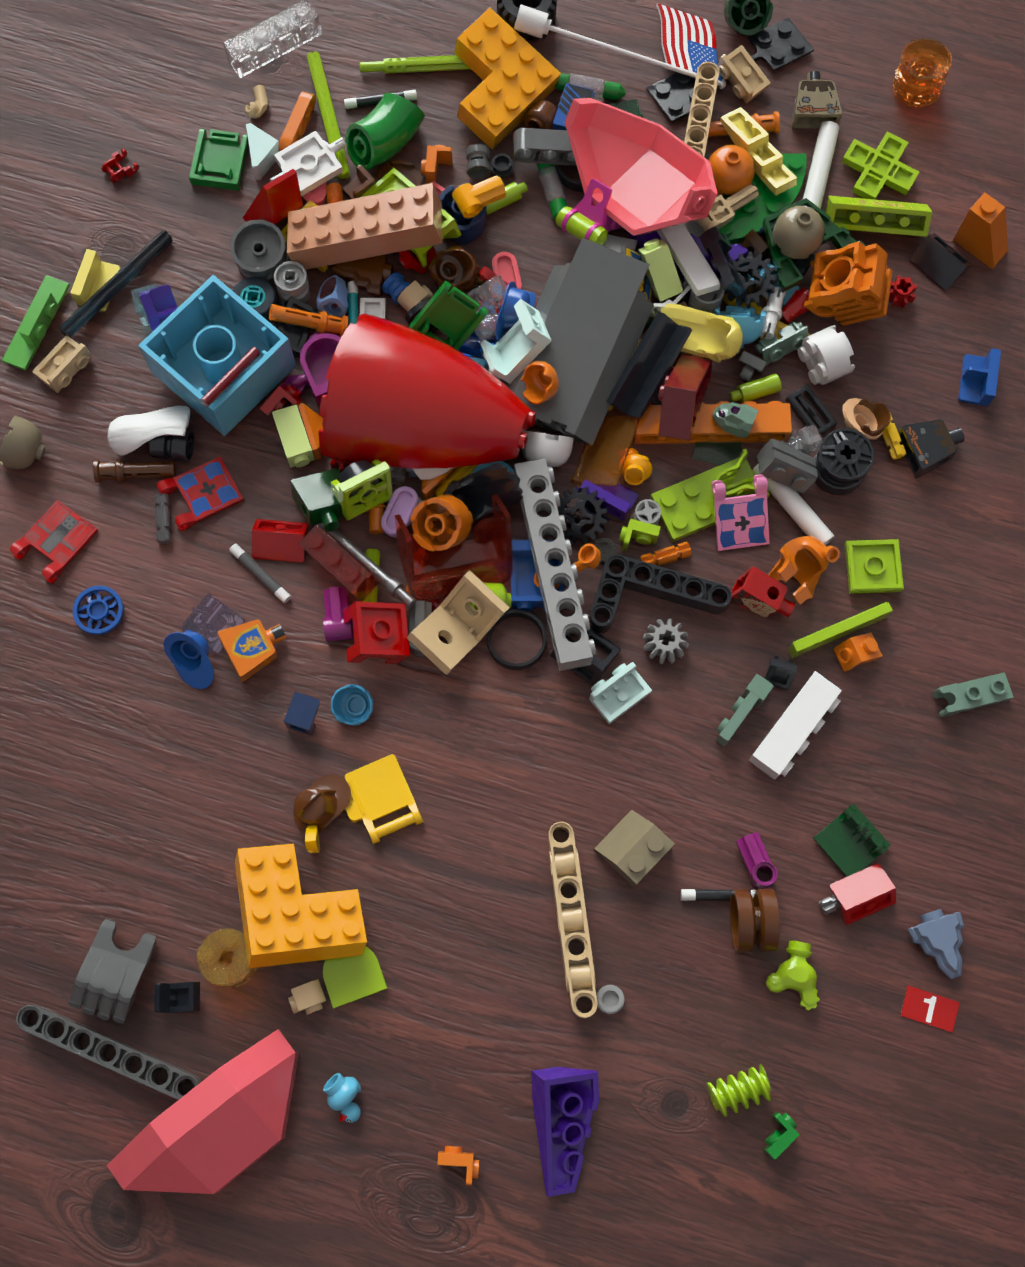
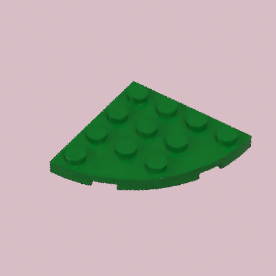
M806 153L782 154L783 164L797 177V185L778 195H775L755 173L751 185L756 186L759 194L758 197L736 210L733 220L719 229L721 235L726 234L730 244L743 242V239L746 238L745 235L752 229L759 233L760 228L763 226L764 218L794 204L805 177ZM722 194L725 200L730 197V195Z

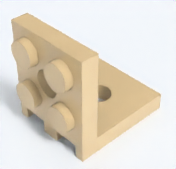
M469 570L441 605L408 635L407 639L447 675L483 639L510 607ZM471 602L478 607V610L472 607ZM438 636L444 637L448 644L443 643Z

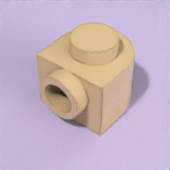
M415 280L401 292L397 302L409 312L418 303L431 299L433 294L425 285L421 287Z
M319 979L291 989L293 996L288 997L294 1014L305 1010L308 1015L323 1009L321 1003L325 1002L326 998Z

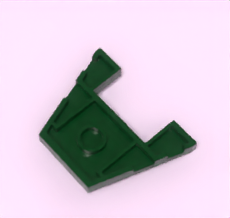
M807 198L764 218L762 223L782 293L801 284L804 279L793 263V258L783 255L780 252L781 248L778 247L777 243L775 245L773 242L772 231L778 217L786 209L794 206H807L819 213L825 227V234L821 245L832 241L834 246L840 249L848 244L857 242L849 236L850 232L844 227L839 228L830 221L831 217Z

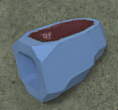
M333 275L325 280L319 289L317 308L321 312L326 311L328 315L342 317L347 313L348 289L346 288L345 281L337 275Z

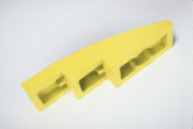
M740 107L720 117L721 123L734 144L744 148L751 155L754 161L755 173L775 195L797 185V177L783 164V155L769 143V134L746 111Z

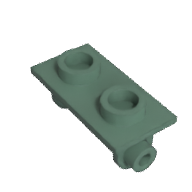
M793 322L778 331L781 339L778 340L774 334L773 339L767 340L764 338L759 340L758 344L755 345V349L759 355L762 354L763 361L767 362V365L771 362H776L786 354L802 347L803 338L808 336V327H803L801 322L797 324Z

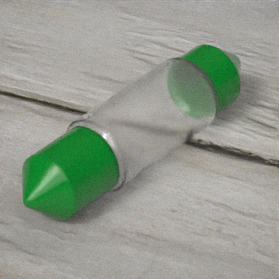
M561 73L555 85L559 91H564L566 83L592 89L596 99L604 98L618 101L626 95V91L621 83L572 73Z
M537 163L538 176L545 199L550 207L553 220L556 221L559 211L567 206L562 183L554 164Z

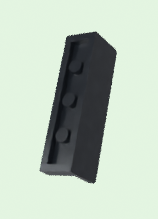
M658 312L606 402L623 415L641 419L690 336L692 329L687 326L678 325L666 314Z

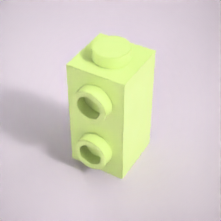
M653 239L646 242L643 248L638 249L642 261L650 264L646 274L653 294L660 302L684 292L667 243L662 239Z
M297 404L273 411L272 414L290 468L294 466L303 467L308 465L310 461L315 460Z

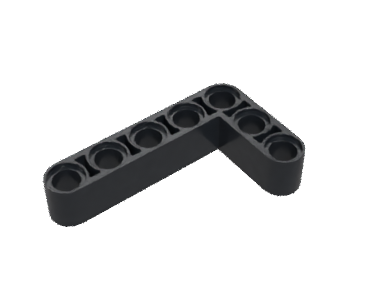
M615 554L610 556L605 562L590 612L589 624L598 633H605L610 630L623 588L712 614H721L726 611L732 599L730 589L723 584ZM611 566H619L623 572L614 574L609 568ZM643 573L648 577V580L639 581L635 578V575ZM668 580L674 587L666 589L662 587L660 582ZM695 588L699 595L691 596L686 592V589ZM604 590H612L616 596L614 598H606L602 592ZM712 596H721L724 599V603H715L712 600ZM597 614H604L608 617V621L600 623L595 619V616Z

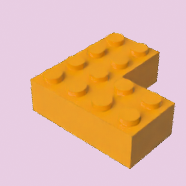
M490 7L456 41L454 54L483 80L460 102L457 118L493 150L524 120L526 112L535 102L544 100L556 88L555 85L561 75L550 62Z
M294 844L237 849L235 870L248 969L361 956L363 954L367 939L358 889L302 895Z

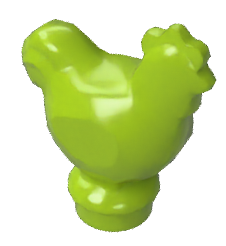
M789 941L786 952L790 955V959L784 961L778 967L776 973H771L767 977L766 986L771 992L775 993L782 992L785 989L798 991L802 1000L800 1005L805 1007L806 1010L815 1009L817 1002L820 1001L817 997L818 990L816 989L817 975L814 968L806 960L812 956V945L799 941Z

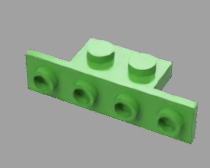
M47 275L45 276L2 359L3 363L24 371L27 370L70 287L69 283Z

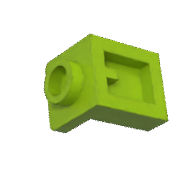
M630 519L628 527L623 526L619 541L624 542L622 550L627 551L630 538H634L636 542L644 545L656 544L661 526Z

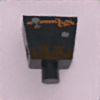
M941 419L904 425L898 432L902 441L900 445H903L905 448V457L915 479L950 461L957 452L955 445L965 440L961 428L958 427L948 431L944 421Z

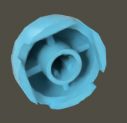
M726 306V311H720V307L715 309V315L733 317L740 325L743 333V342L740 348H744V344L754 342L761 335L766 319L764 311L761 310L759 315L755 314V308L750 307V309H747L744 306Z

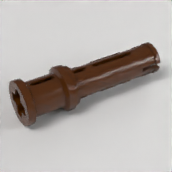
M117 459L116 462L94 460L93 463L95 483H100L101 480L123 482L127 478H174L176 475L174 461L131 463Z

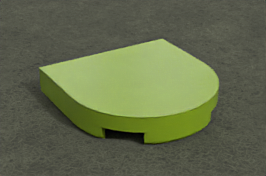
M366 946L361 956L327 959L324 962L323 978L334 1009L388 989L376 955Z

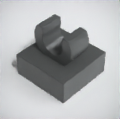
M744 351L739 359V363L745 366L740 374V378L749 382L755 371L763 374L767 362Z

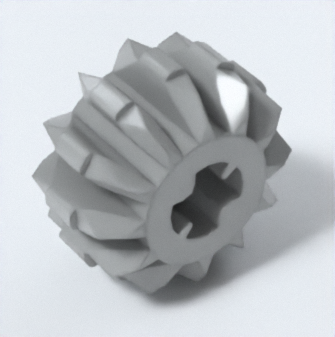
M671 618L668 619L666 625H664L661 619L657 620L656 626L650 624L647 628L649 633L643 636V640L648 642L644 645V650H653L649 658L654 659L656 656H659L660 664L664 663L665 658L671 664L675 662V656L682 658L684 656L683 650L687 649L689 645L684 641L688 636L687 632H679L682 627L681 623L675 627L671 626ZM663 637H666V638L669 639V641H668L669 644H668V645H663V644H662V643H663Z

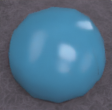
M345 685L336 690L331 698V712L338 722L353 726L360 725L367 721L373 712L374 699L369 691L362 686Z

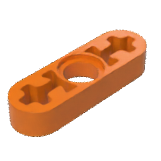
M304 91L299 95L280 138L279 152L302 139L315 109V95Z

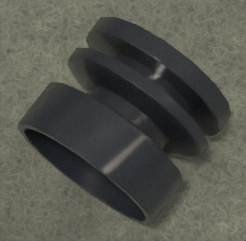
M841 428L829 433L822 441L814 457L818 474L815 483L821 490L832 495H845L857 489L874 462V449L868 438L854 429Z

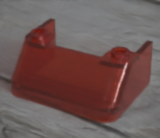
M498 494L492 495L493 517L483 519L476 524L474 539L463 541L456 546L442 551H429L421 547L413 535H410L401 515H395L398 552L409 592L416 601H429L447 597L469 570L483 583L504 584L511 578L513 574L511 515Z

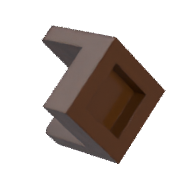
M361 164L356 167L357 178L342 188L343 194L349 200L361 197L376 184L375 179Z

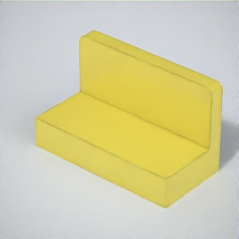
M86 249L71 290V295L76 304L82 306L120 270V267L102 262L96 251ZM109 302L100 311H106Z

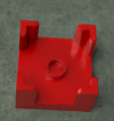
M355 601L343 611L344 623H348L353 619L355 644L346 651L347 663H361L368 657L388 658L385 660V664H398L410 656L405 604Z

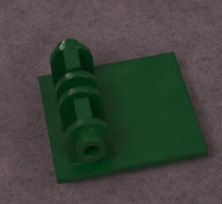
M854 803L813 837L846 877L862 871L891 846Z

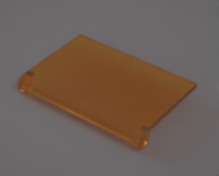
M605 416L593 445H584L574 476L571 477V482L582 485L586 479L595 485L617 486L640 419L630 416Z

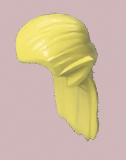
M666 304L664 308H661V312L666 314L675 323L692 329L690 336L681 349L682 352L708 358L718 363L721 360L731 359L739 352L743 342V333L740 325L733 317L715 315L678 304Z

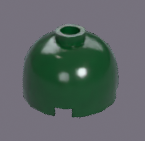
M725 0L723 9L725 21L729 28L738 34L753 35L767 27L772 18L773 3L770 0Z

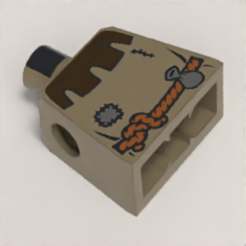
M819 71L809 72L807 80L800 81L797 88L791 128H820L821 123L825 121L839 124L842 110L835 83L832 80H822L821 72Z

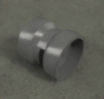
M483 144L469 146L466 149V159L469 162L467 164V175L473 179L487 178L491 174V164L488 162L490 159L489 147Z

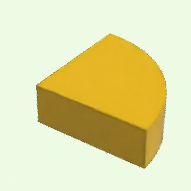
M310 825L306 828L305 846L309 853L320 852L317 825Z

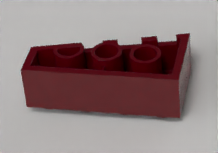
M682 352L680 358H676L674 367H671L669 376L666 375L664 385H661L658 400L662 401L658 435L690 440L692 427L696 423L697 412L700 411L703 397H705L711 379L713 360Z

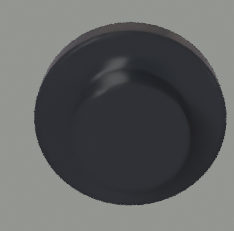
M497 154L490 162L491 173L494 176L507 178L514 171V162L507 154Z

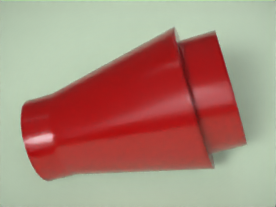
M807 289L795 290L784 305L782 317L780 318L783 323L789 324L792 320L809 311L804 306L805 301H808L809 291Z

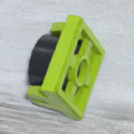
M378 459L372 461V464L366 460L354 462L340 473L338 479L331 482L332 491L342 506V513L346 520H350L390 500L393 495L390 467L385 461L381 463Z

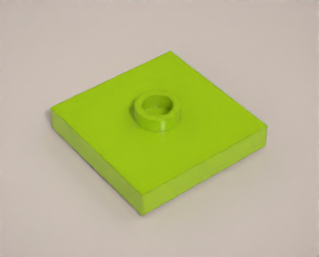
M899 539L845 542L849 594L902 592L904 590Z

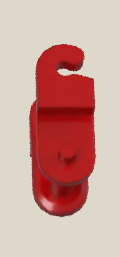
M124 148L121 149L122 154L116 151L111 155L112 158L101 167L103 172H108L111 175L110 181L112 183L119 181L125 176L129 178L139 170L137 163L133 164L134 168L130 166L126 168L121 167L118 163L127 156V151ZM115 166H117L119 169L116 172L112 170V168H114Z

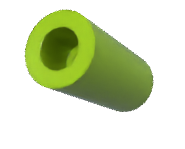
M513 182L504 186L506 197L487 205V215L522 199L521 194L528 191L525 182L518 185Z
M775 373L738 385L736 387L737 390L730 392L729 396L732 402L740 400L741 403L780 392L782 385L779 376Z

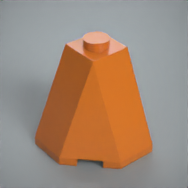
M984 192L969 209L953 241L991 269L1008 252L1005 206Z

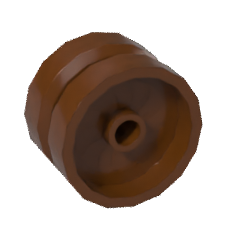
M773 888L758 889L754 894V898H752L748 889H733L731 891L730 930L735 952H751L755 941L761 952L777 951L780 937V921L777 897Z

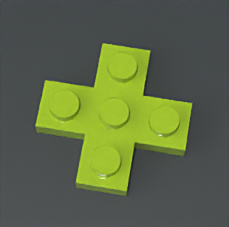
M888 131L877 149L854 139L841 162L862 173L852 192L864 199L876 200L883 186L886 185L907 195L919 175V171L899 161L909 142Z

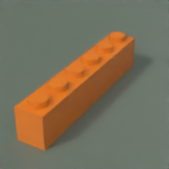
M753 401L742 403L758 409L747 438L722 430L712 416L716 407L730 402H719L717 404H705L702 402L700 411L696 415L695 426L691 430L690 440L658 435L662 405L650 403L641 419L633 417L634 444L769 442L770 439L788 442L792 433L790 403H782L780 401H771L767 404H757ZM720 412L719 416L724 418L725 412Z

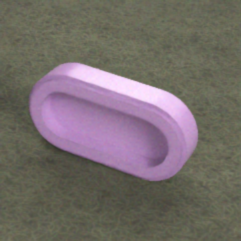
M403 486L396 489L382 516V529L390 537H399L407 531L413 510L419 503L418 495L411 487Z

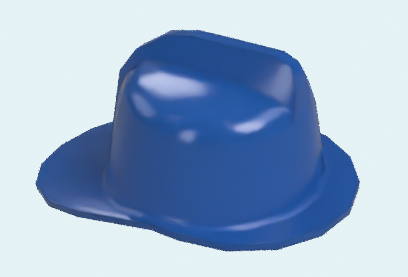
M513 281L509 282L506 288L504 301L497 317L495 333L498 341L519 320L514 305L520 299L535 308L536 295L533 292L518 289Z
M190 629L183 633H170L164 640V651L181 678L193 688H207L214 679V669L208 658L210 650L207 640L201 634Z

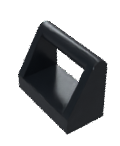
M590 627V630H587L588 639H593L595 644L610 654L604 661L594 655L591 665L569 670L594 686L619 654L621 648ZM568 634L565 636L569 642H575L571 639V637L574 634ZM553 649L550 656L556 660L555 651Z

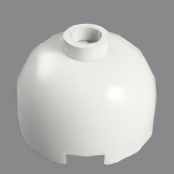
M525 431L528 434V440L522 452L528 462L546 458L547 467H559L566 463L572 451L574 438Z

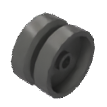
M251 220L242 224L233 234L230 242V252L241 275L244 278L259 277L265 279L270 284L275 283V269L280 264L291 261L287 254V243L281 230L271 222Z

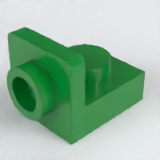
M775 1112L771 1116L783 1130L779 1132L776 1129L764 1141L767 1146L763 1151L770 1159L775 1160L799 1136V1133L795 1130L797 1124L787 1113L781 1115L779 1112Z

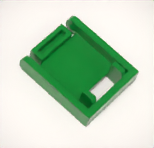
M200 129L189 175L191 185L239 191L249 147L248 135L243 134L241 145H239V133L210 129L209 140H206V129ZM206 173L226 176V178L206 176Z
M445 281L410 324V328L459 350L486 317L488 309L482 307L476 312L480 304L456 287H453L448 293L451 284ZM429 323L447 334V339L442 341L428 331Z

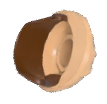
M852 398L843 404L842 411L846 428L854 429L864 434L870 440H875L881 436L890 424L891 414L884 403L869 402L866 398Z

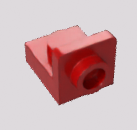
M283 382L260 407V410L268 416L272 411L280 410L287 401L283 399L284 397L293 405H298L303 399L299 396L301 393L295 386L290 383L286 385Z

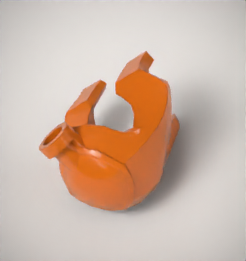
M798 537L787 542L780 549V559L768 575L777 581L783 580L784 582H787L793 576L800 583L801 587L792 594V597L797 604L801 605L805 600L813 599L814 590L821 574L826 571L829 562L833 563L838 560L840 551L834 546L826 547L821 540L815 537Z

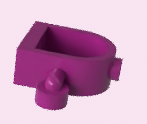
M320 332L311 335L301 350L300 362L304 374L291 375L285 380L286 385L290 383L300 391L301 394L299 396H302L306 391V386H309L318 407H320L322 396L328 394L329 380L326 379L333 354L341 339L337 335L322 334Z

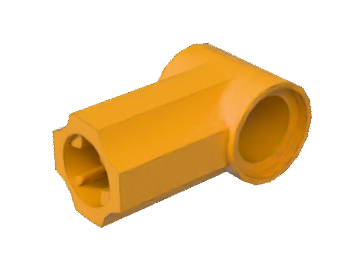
M496 175L473 186L470 183L462 184L453 191L452 197L463 217L472 218L478 215L484 206L505 198L506 190L501 178Z

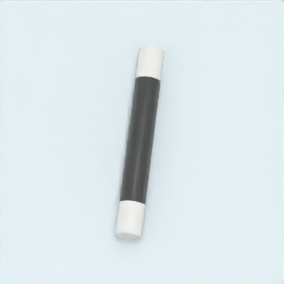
M237 543L231 546L229 551L284 604L291 599V595Z

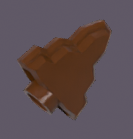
M388 254L333 264L332 272L343 279L353 280L357 287L366 289L368 294L380 297L382 285L393 274L394 267L393 264L387 263Z

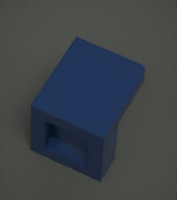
M295 692L284 719L286 727L313 736L316 728L314 719L320 706V700Z

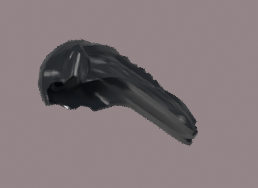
M493 464L458 481H451L442 495L448 494L460 499L472 513V523L488 514L519 502L523 498L521 495L523 491L521 488H518L520 478L517 474L507 472V467H504L503 464Z

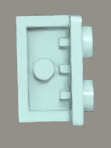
M634 662L627 666L623 663L612 672L613 677L606 682L602 679L591 688L593 692L590 694L589 700L608 724H611L652 692V689L635 670L636 665Z

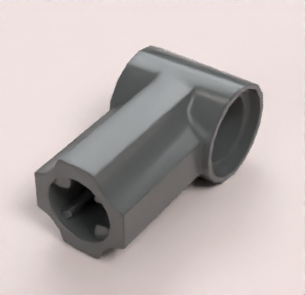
M416 601L414 606L409 608V634L432 613V602ZM409 641V648L412 654L416 657H425V655L413 643Z

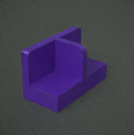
M169 284L140 292L139 296L153 332L178 307Z

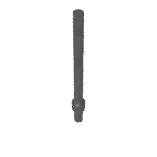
M322 523L317 524L321 530L379 580L391 596L398 597L409 608L414 606L416 599L403 588L404 585L399 580L391 578L337 529L328 532L325 531Z

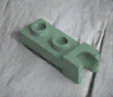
M1005 672L959 684L943 686L933 692L934 698H945L948 702L945 710L939 712L941 717L955 715L959 712L1014 698Z
M758 674L755 675L742 694L746 698L744 699L740 696L731 708L735 712L730 720L724 718L716 729L720 734L715 741L725 747L755 704L760 706L774 686Z

